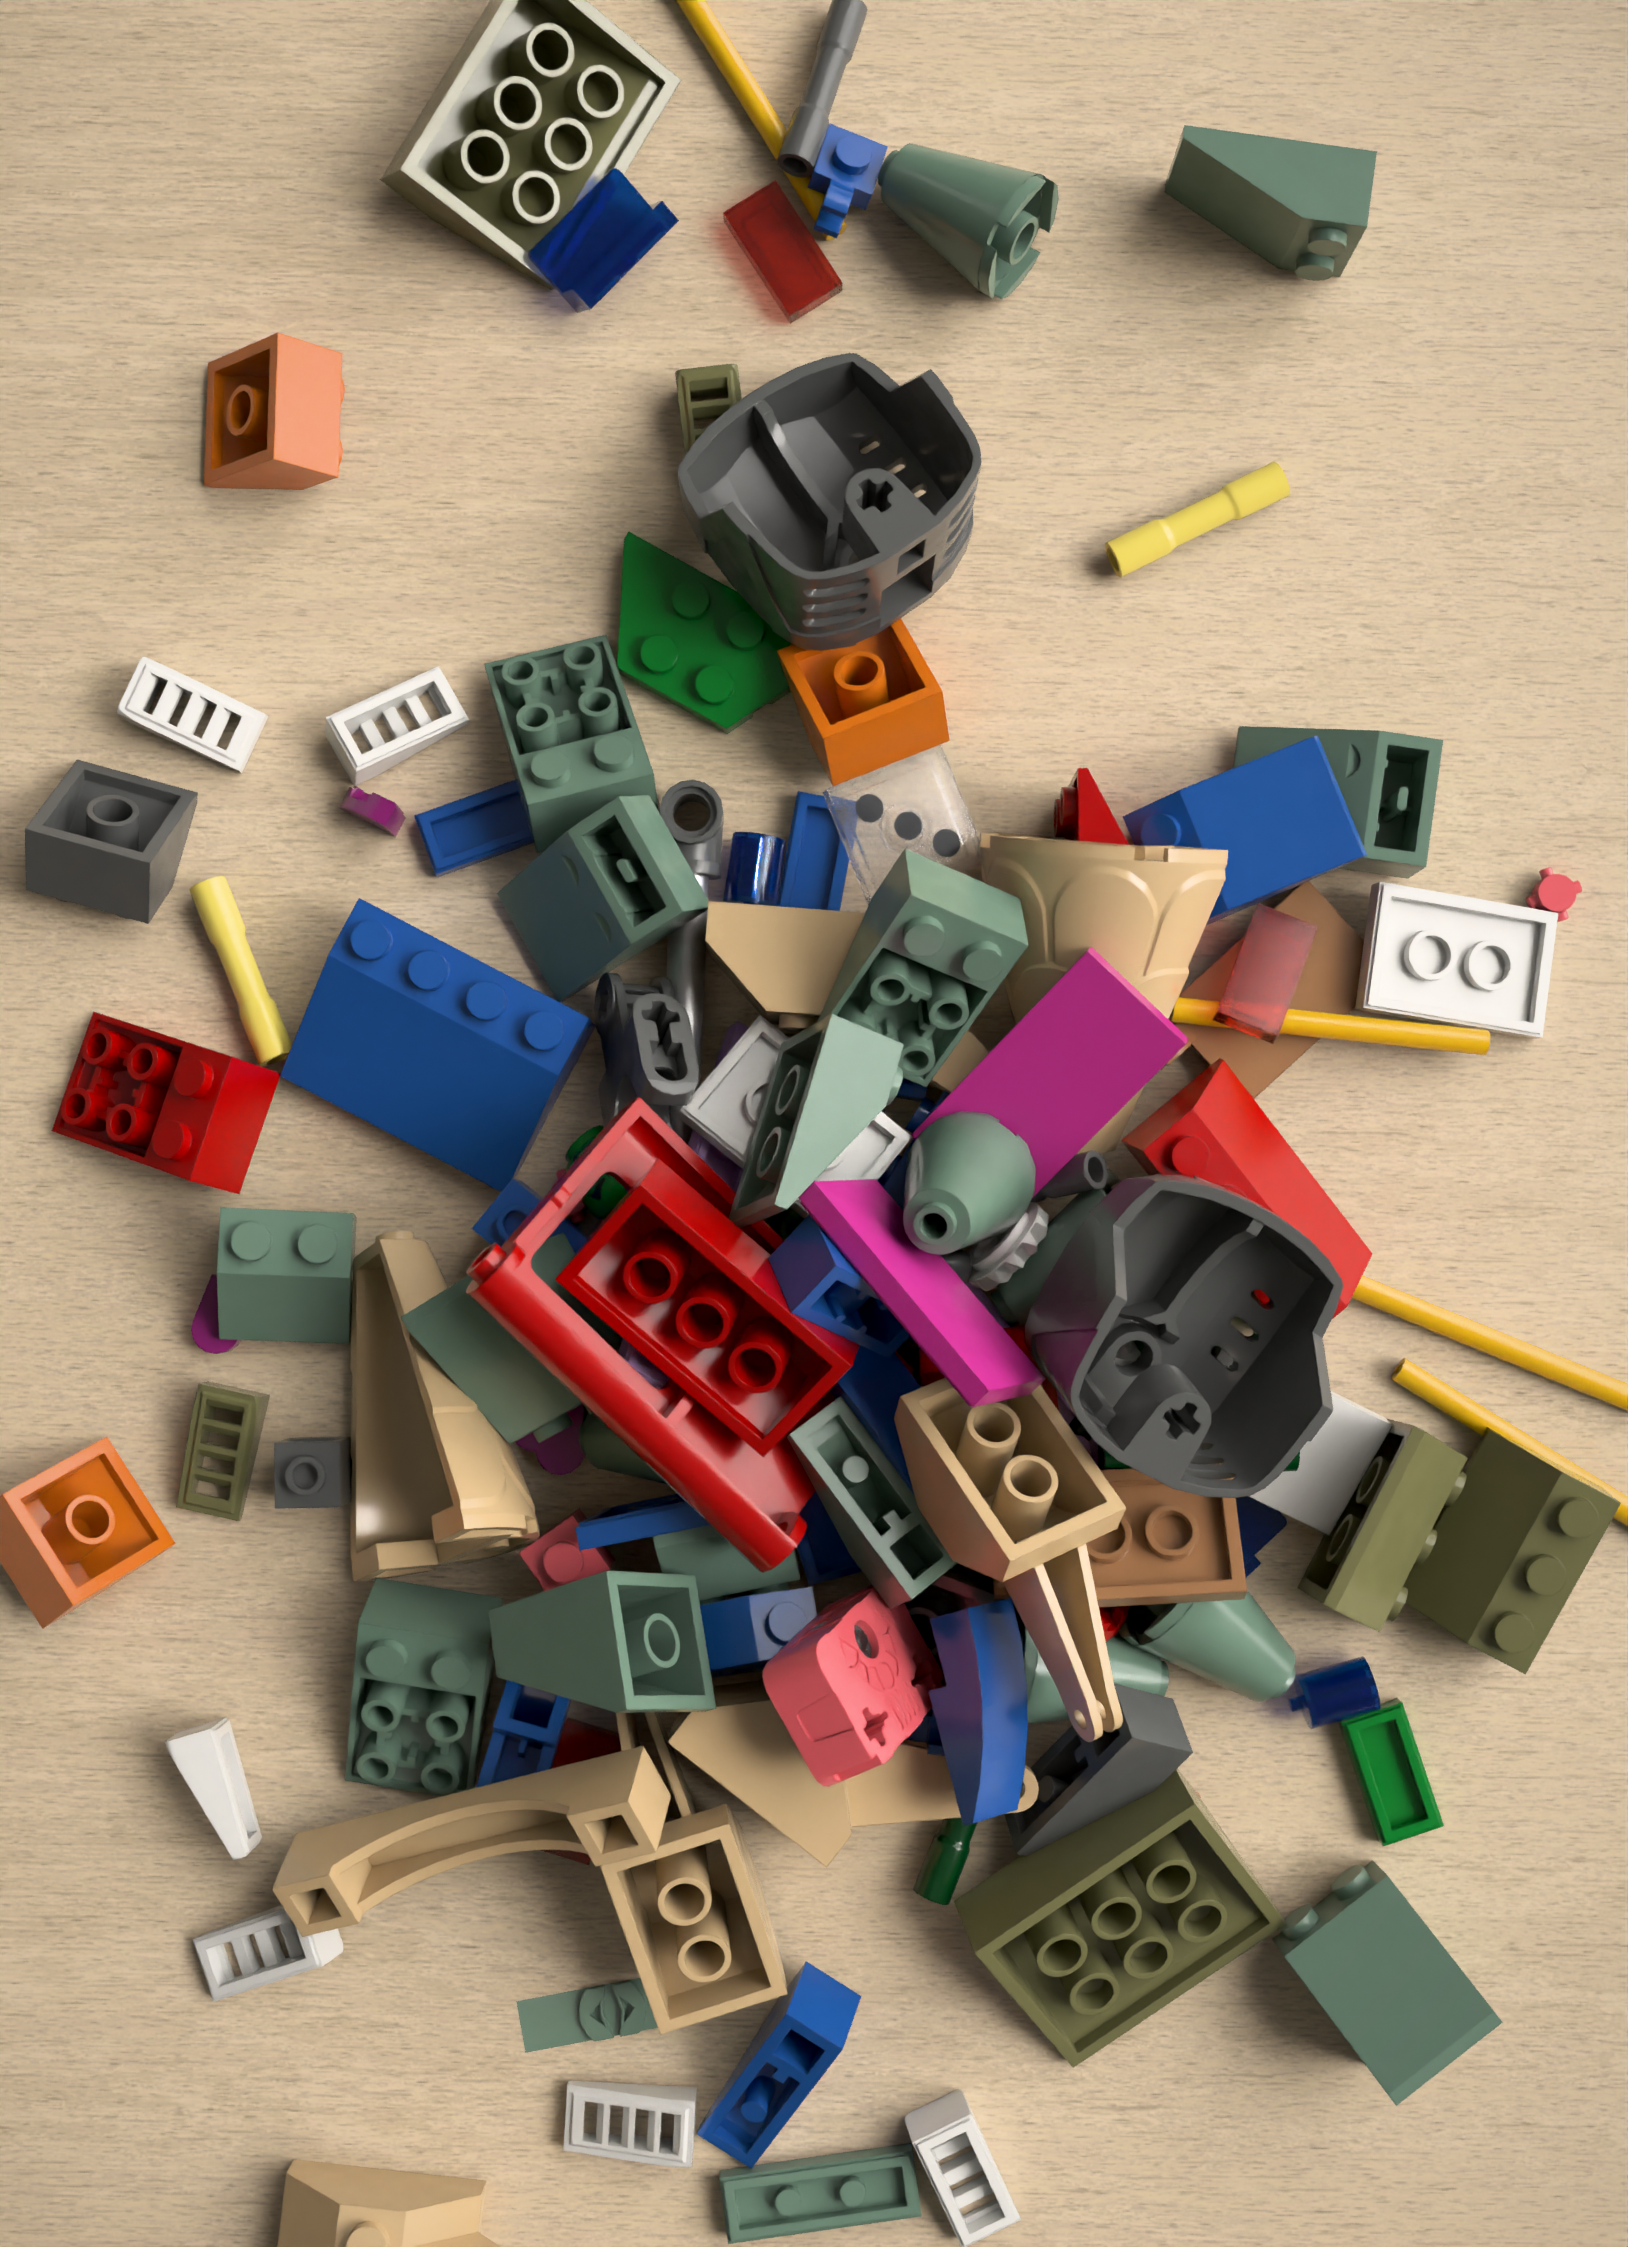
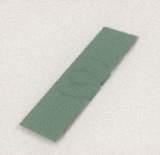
M640 1978L516 2001L525 2053L591 2040L594 2042L614 2038L617 2035L622 2037L658 2028Z

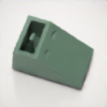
M607 635L484 664L520 799L537 853L544 852L567 830L618 796L650 795L658 810L654 772Z
M1239 726L1233 768L1310 737H1319L1367 853V856L1338 869L1408 879L1426 867L1443 740L1379 730Z
M650 795L618 796L567 830L497 893L558 1002L565 1001L601 978L602 974L609 973L707 911L709 901Z
M905 848L872 897L818 1021L830 1014H834L903 1043L904 1046L898 1067L903 1069V1078L927 1087L1029 945L1020 898Z
M382 1578L375 1579L357 1627L345 1781L437 1796H445L475 1788L495 1667L488 1610L502 1606L503 1598Z

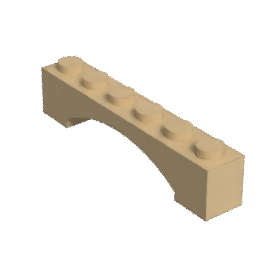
M643 1745L296 1833L272 1890L301 1936L305 1937L359 1924L363 1913L398 1892L444 1871L489 1857L530 1850H569L588 1854L595 1867L656 1853L671 1795Z

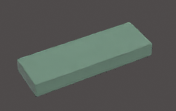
M912 2143L754 2165L752 2169L745 2166L720 2170L719 2180L728 2244L922 2216Z

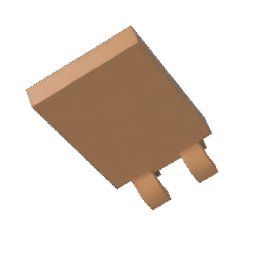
M1308 881L1294 889L1186 987L1179 997L1347 1015L1356 1006L1364 940ZM1175 1023L1174 1025L1189 1039L1160 1070L1169 1066L1191 1045L1209 1066L1219 1058L1223 1059L1249 1094L1255 1099L1320 1038Z
M1133 1468L1100 1470L1126 1506V1510L1117 1529L1086 1543L1099 1607L1245 1599L1247 1585L1236 1498L1204 1497L1176 1490ZM1233 1478L1215 1480H1233ZM993 1579L994 1599L1011 1598L1003 1582Z

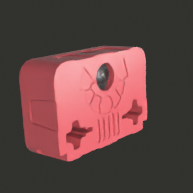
M870 1585L827 1605L766 1663L763 1668L762 1678L770 1700L810 1772L822 1786L830 1787L888 1762L894 1755L893 1752L914 1732L923 1721L924 1716L931 1710L932 1703L929 1691L943 1687L940 1681L944 1678V1675L912 1620L906 1605L903 1603L890 1609L873 1585Z

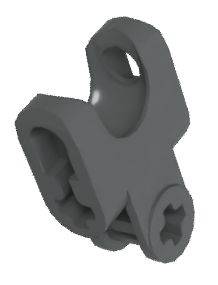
M606 972L599 979L594 1006L595 1026L601 1038L606 1068L599 1085L598 1094L603 1125L605 1127L625 1106L640 1097L671 1128V1105L687 1106L699 1083V1065L689 1016L686 1009L674 999V990L669 978L653 977L649 985L622 983L618 973Z

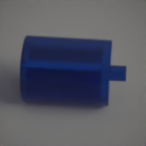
M734 832L732 835L723 902L776 906L786 841L767 834Z
M1363 1656L1295 1675L1294 1686L1297 1697L1288 1699L1292 1712L1302 1710L1305 1721L1310 1729L1375 1712L1381 1708L1373 1674Z

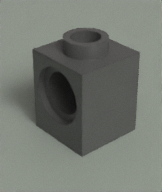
M351 1436L297 1437L275 1442V1509L342 1507L350 1503L352 1478Z

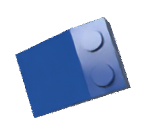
M1318 736L1310 737L1178 790L1123 816L1134 845H1169L1228 850V860L1225 868L1226 879L1206 926L1367 856Z

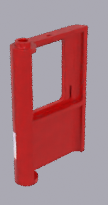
M638 1097L625 1106L604 1127L501 1247L496 1242L491 1244L472 1262L466 1273L473 1280L468 1286L466 1293L758 1571L764 1573L783 1562L798 1546L806 1532L807 1523L799 1515V1512L814 1494L815 1489L790 1445L787 1436L835 1401L830 1390L763 1458L671 1378L661 1389L653 1387L537 1276L531 1266V1259L535 1252L603 1174L612 1176L629 1191L658 1158L729 1218L736 1192ZM764 1220L741 1229L770 1255L784 1242ZM894 1352L901 1360V1362L904 1364V1366L908 1369V1371L912 1374L914 1370L896 1352Z

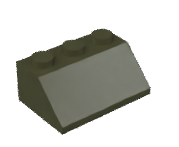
M1387 1419L1392 1424L1388 1434L1330 1535L1324 1534L1297 1587L1323 1605L1378 1632L1381 1631L1385 1621L1391 1623L1400 1614L1408 1596V1588L1403 1585L1414 1563L1421 1565L1430 1555L1437 1539V1531L1433 1529V1526L1443 1506L1451 1507L1461 1494L1466 1482V1473L1461 1470L1468 1459L1424 1430L1414 1425Z
M1487 1427L1463 1470L1466 1473V1482L1461 1494L1451 1507L1443 1506L1433 1526V1529L1437 1531V1539L1430 1555L1421 1565L1414 1563L1403 1585L1408 1588V1596L1405 1603L1466 1644L1526 1675L1621 1502L1601 1486Z

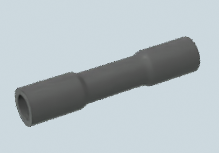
M862 0L831 1L817 42V55L800 104L793 112L777 159L780 168L792 176L809 177L814 171L829 127L828 117L845 67L852 59L867 15V7Z

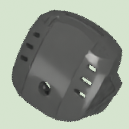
M846 353L822 358L799 366L745 396L711 423L693 443L680 463L677 474L683 512L705 554H709L735 590L771 626V629L789 643L805 650L823 651L851 647L880 633L931 598L945 582H948L964 556L971 538L973 505L982 461L980 446L975 434L955 406L950 392L931 369L898 385L875 364L856 353ZM873 442L880 444L866 454L860 452L861 449ZM899 464H903L905 466V468L898 471L894 475L891 472H889L891 469L898 466ZM919 490L926 491L925 494L918 498L914 495Z
M1156 1174L1126 1178L1089 1211L1090 1214L1064 1248L1046 1279L1035 1304L1030 1309L1025 1325L1024 1342L1038 1367L1055 1389L1061 1393L1093 1440L1116 1460L1176 1490L1204 1497L1238 1498L1251 1496L1265 1489L1284 1471L1306 1442L1312 1441L1333 1412L1322 1338L1336 1312L1343 1289L1342 1279L1330 1260L1309 1238L1275 1213L1238 1193L1196 1176L1190 1178L1182 1175ZM1256 1289L1261 1290L1269 1297L1268 1303L1259 1304L1251 1296V1293ZM1240 1317L1253 1329V1334L1251 1336H1244L1231 1324V1319ZM1135 1340L1143 1341L1141 1354L1136 1361L1124 1366L1115 1364V1356L1125 1343ZM1220 1346L1233 1358L1232 1365L1226 1366L1210 1352L1212 1347ZM1234 1478L1233 1480H1215V1479Z

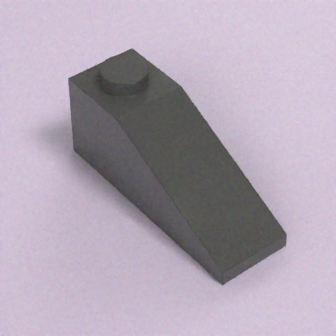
M1114 1684L1123 1716L1122 1726L1112 1732L1103 1730L1100 1738L1087 1742L1079 1736L1072 1725L1031 1767L1039 1788L1035 1803L1025 1811L1004 1814L1016 1854L1028 1856L1155 1791L1193 1753L1174 1700Z

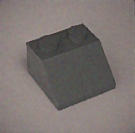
M77 759L25 828L26 890L53 897L60 901L71 902L115 914L121 918L133 919L149 924L173 887L197 806L198 793Z

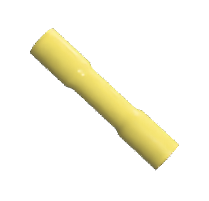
M1273 461L1224 485L1219 492L1163 519L1152 520L1106 542L1104 545L1105 552L1114 572L1121 578L1170 554L1176 547L1231 520L1245 518L1290 495V488L1285 473L1280 465Z
M220 876L202 881L191 887L189 891L208 939L217 950L239 1005V1017L259 1066H266L284 1060L288 1057L292 1043L276 1002L269 996L246 938L244 922L226 877Z

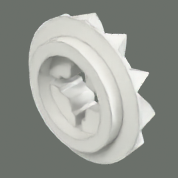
M1031 1202L1022 1218L1010 1229L974 1244L969 1253L972 1263L969 1282L976 1288H981L984 1291L996 1288L999 1283L1008 1282L1012 1274L1019 1268H1023L1027 1259L1037 1252L1038 1243L1047 1234L1049 1215L1037 1203Z

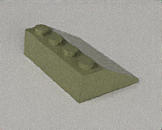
M490 0L380 180L430 219L550 290L555 289L680 84L681 79L587 0Z
M1178 1768L1150 1794L1028 1856H1019L954 1901L976 1956L1073 2068L1287 1924L1213 1815Z

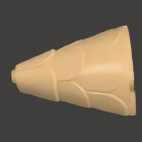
M1001 832L980 833L979 849L982 858L981 872L983 882L1014 895L1021 900L1029 945L1003 980L1015 1025L1090 947L1098 952L1169 1019L1189 975V963L1225 882L1228 850L1052 839V836ZM1143 1088L1078 1153L1095 1150L1103 1154L1115 1151Z
M405 1230L386 1232L376 1236L374 1244L353 1258L350 1369L353 1373L350 1456L352 1458L350 1557L352 1561L353 1582L435 1571L437 1566H446L453 1562L469 1564L515 1551L533 1543L540 1536L538 1520L535 1515V1505L510 1444L480 1412L477 1404L463 1393L407 1330L401 1319V1316L449 1288L429 1244L424 1240L414 1239V1233Z

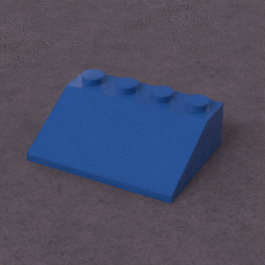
M359 898L328 954L280 1076L502 1192L513 1178H516L596 1026L589 1017Z

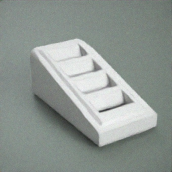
M147 657L140 659L117 709V714L128 723L240 773L243 772L268 719L266 714ZM161 684H165L166 686L153 714H148ZM185 693L191 696L176 727L169 724V721L182 694ZM207 705H212L216 709L202 738L193 735ZM232 714L241 719L227 749L224 750L218 747L217 744Z
M438 666L326 717L325 734L349 779L356 786L385 772L468 724L469 719ZM428 692L442 717L433 722L418 698ZM405 705L418 729L409 732L396 709ZM383 718L394 740L385 743L374 722ZM359 730L370 748V751L361 754L351 734Z
M225 1717L177 1732L165 1741L169 1754L232 1859L246 1857L261 1842L262 1835L230 1720H227Z
M282 1904L204 1933L193 1939L213 2002L322 1967L343 1952V1942L338 1929L302 1937ZM275 1926H280L290 1956L288 1958L284 1956ZM251 1934L255 1936L264 1967L260 1968L249 1937ZM230 1941L242 1973L238 1977L234 1975L224 1947V1943Z
M568 2080L563 2151L660 2166L692 2168L697 2087ZM585 2101L598 2103L596 2133H583ZM611 2105L623 2107L622 2135L609 2134ZM636 2109L649 2111L647 2136H635ZM662 2113L674 2114L673 2138L661 2137Z
M955 2090L905 2116L904 2121L912 2144L961 2247H967L1021 2220L962 2090ZM972 2145L973 2150L939 2165L938 2161ZM982 2170L985 2173L953 2190L949 2187ZM994 2192L997 2199L962 2215L960 2208Z

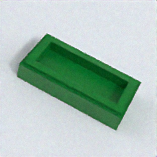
M1394 1699L1337 1718L1378 1842L1382 1846H1386L1443 1827L1444 1824L1403 1702L1399 1699Z

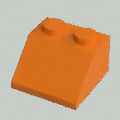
M275 333L209 362L204 485L212 488L304 490L338 478L339 465L343 454L340 441V412L345 391L342 380V353L281 333Z
M901 618L880 633L851 647L820 651L805 650L796 645H790L777 651L781 667L810 744L833 787L950 741L943 691Z
M108 1437L99 1440L0 1496V1563L42 1629L98 1596L176 1544Z

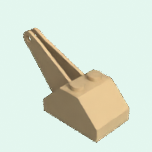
M708 901L705 941L710 957L757 1012L771 1024L779 1025V1029L783 1034L793 1037L817 1023L865 913ZM967 1030L930 1083L943 1091L951 1093L985 1058L989 1051Z
M946 1378L900 1396L894 1421L917 1506L954 1562L1003 1582L1058 1689L1069 1719L1079 1736L1087 1742H1092L1102 1736L1103 1730L1112 1732L1120 1728L1123 1723V1716L1114 1686L1086 1543L1117 1529L1126 1506L1041 1385L1030 1395L977 1407H969Z
M763 1680L713 1686L716 1709L706 1712H679L674 1718L668 1743L826 1868L852 1836L851 1827L961 1818L946 1757L927 1754L926 1742L905 1739L893 1752L894 1755L888 1762L830 1787L822 1786L810 1772L770 1700ZM1026 1763L1018 1809L1008 1813L1025 1811L1037 1799L1039 1791L1038 1782L1032 1769Z
M644 1712L682 1818L664 1823L656 1853L600 1867L659 2032L662 2035L787 1995L788 1993L785 1973L761 1882L741 1825L727 1804L702 1812L697 1811L674 1749L668 1743L669 1736L660 1713ZM616 1713L621 1751L639 1747L640 1742L634 1713Z
M297 2159L293 2160L286 2173L278 2247L500 2246L481 2234L486 2180Z

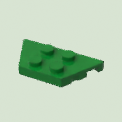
M631 532L627 533L624 538L617 658V667L622 676L726 734L751 719L754 712L766 704H773L791 692L777 651L793 644L776 634L771 629V626L754 611L737 591Z

